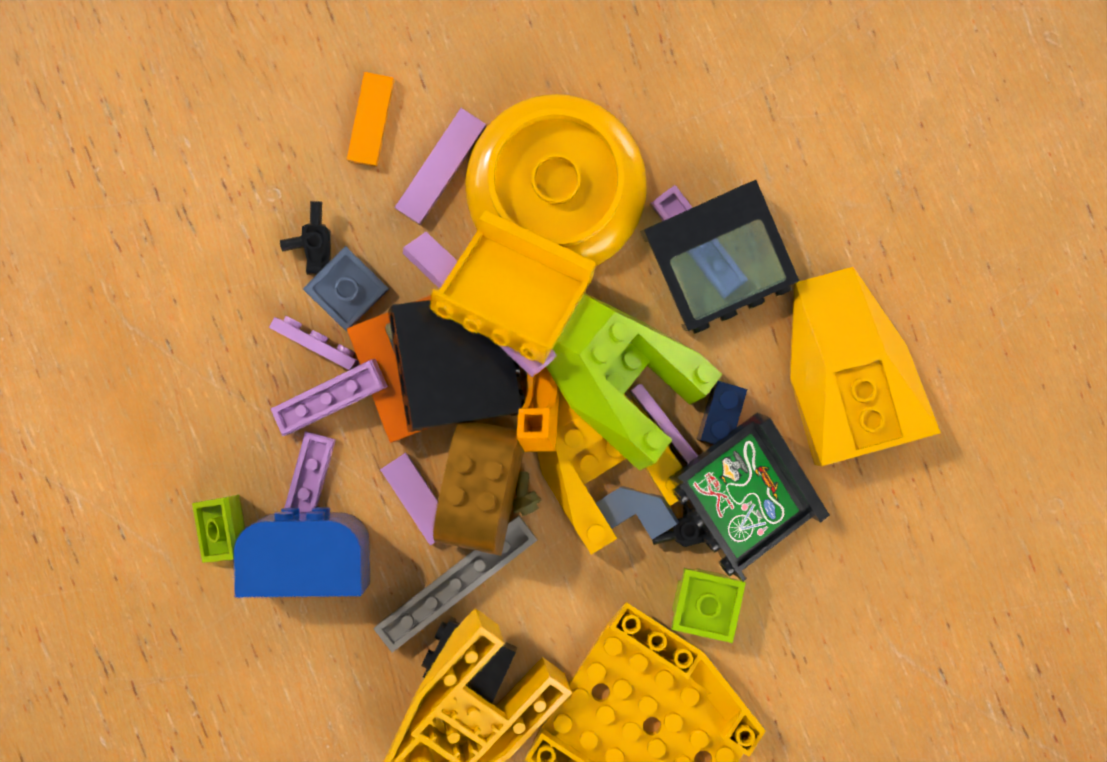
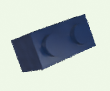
M717 381L710 391L697 440L715 444L737 428L748 389Z

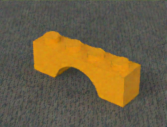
M546 366L533 377L527 373L526 399L524 406L519 409L516 437L525 452L555 451L560 389Z

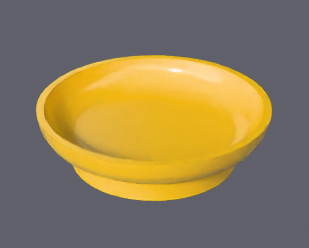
M550 94L520 101L507 108L491 121L478 138L471 152L466 171L465 191L468 210L477 231L479 218L486 210L596 262V266L617 253L635 231L645 205L647 180L640 150L632 135L619 119L608 110L589 100L571 95Z

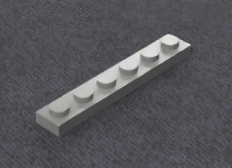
M517 516L508 523L502 556L473 550L373 629L389 650L394 652L535 543L537 538L522 518Z

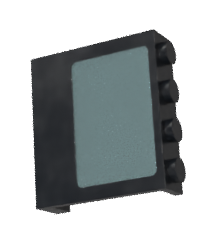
M757 180L750 181L640 231L644 241L648 242L680 313L684 323L681 325L683 330H692L694 334L710 327L709 322L717 318H720L721 321L728 320L738 315L737 309L746 305L748 309L765 303V296L775 293L776 296L783 295L793 290L792 284L799 282Z

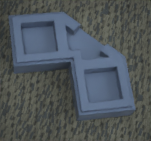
M619 487L596 502L611 529L636 514L652 540L680 523L663 496L644 493L629 487Z

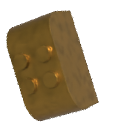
M476 421L458 422L451 441L433 525L434 541L502 556L524 449L516 438V429Z

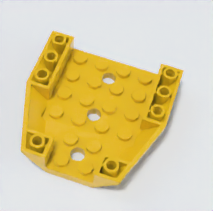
M625 602L607 623L570 680L569 686L572 693L542 724L525 760L528 762H694V757L699 751H707L711 754L710 762H739L743 754L750 757L766 730L703 651L628 602ZM602 683L608 686L609 694L606 698L597 699L592 695V689L596 684ZM649 717H655L660 721V727L655 732H647L643 728L644 721Z

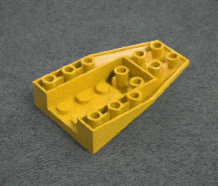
M850 267L794 283L790 381L814 465L825 466L940 434L941 431L906 343L855 268Z

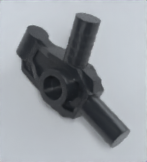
M310 201V223L302 226L301 236L280 240V247L283 252L304 248L307 258V275H317L331 259V231L325 224H322V201Z
M685 503L683 505V517L678 518L680 523L654 538L652 543L655 545L675 540L683 547L704 543L703 538L707 535L702 527L698 529L692 523L688 516L691 510Z

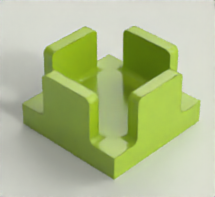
M684 568L682 580H678L672 607L674 616L671 629L733 643L746 582L729 578L727 575L698 568L696 570Z

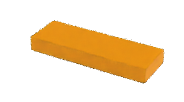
M364 72L346 159L348 162L373 167L378 166L395 82L394 77Z

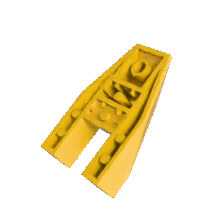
M527 378L521 381L525 399L527 393ZM560 391L555 451H537L542 475L592 555L616 540L617 537L584 484L626 458L570 408ZM624 394V396L631 403H633L643 414H645L649 418L647 413L640 406H638L634 401H632L628 396ZM668 446L656 463L646 467L645 470L660 494L665 498L668 505L671 506L678 499L672 492L675 486L669 477L682 469V466Z
M474 608L454 630L416 691L383 762H504L526 742L572 693L565 673L542 657L497 706H494L465 686L504 644L499 625Z

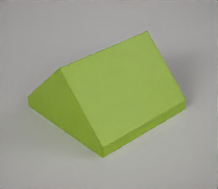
M234 495L192 503L202 563L234 560L236 540L245 529L240 496Z

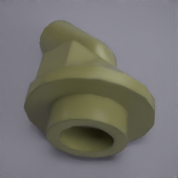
M523 471L519 473L516 486L517 498L513 500L514 513L521 512L522 516H525L539 509L537 503L541 501V498L535 491L528 493L529 473Z

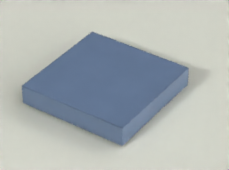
M345 246L303 290L347 332V328L352 327L389 288Z

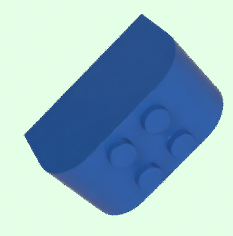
M329 507L312 508V512L300 513V508H282L281 512L266 515L241 532L235 543V598L362 596L370 585V541L366 527L355 516L343 512H330Z

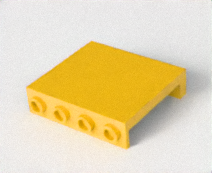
M485 210L479 218L478 231L439 291L436 289L432 290L430 309L442 318H450L462 324L471 332H479L491 338L493 342L500 346H507L520 352L523 357L529 360H536L544 364L592 281L596 262Z

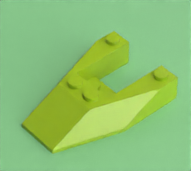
M586 293L582 296L552 349L556 353L554 360L546 366L570 408L639 471L656 463L672 442L669 436L624 396L625 392L645 367L648 366L689 405L707 396L722 376V373L700 353L645 322Z

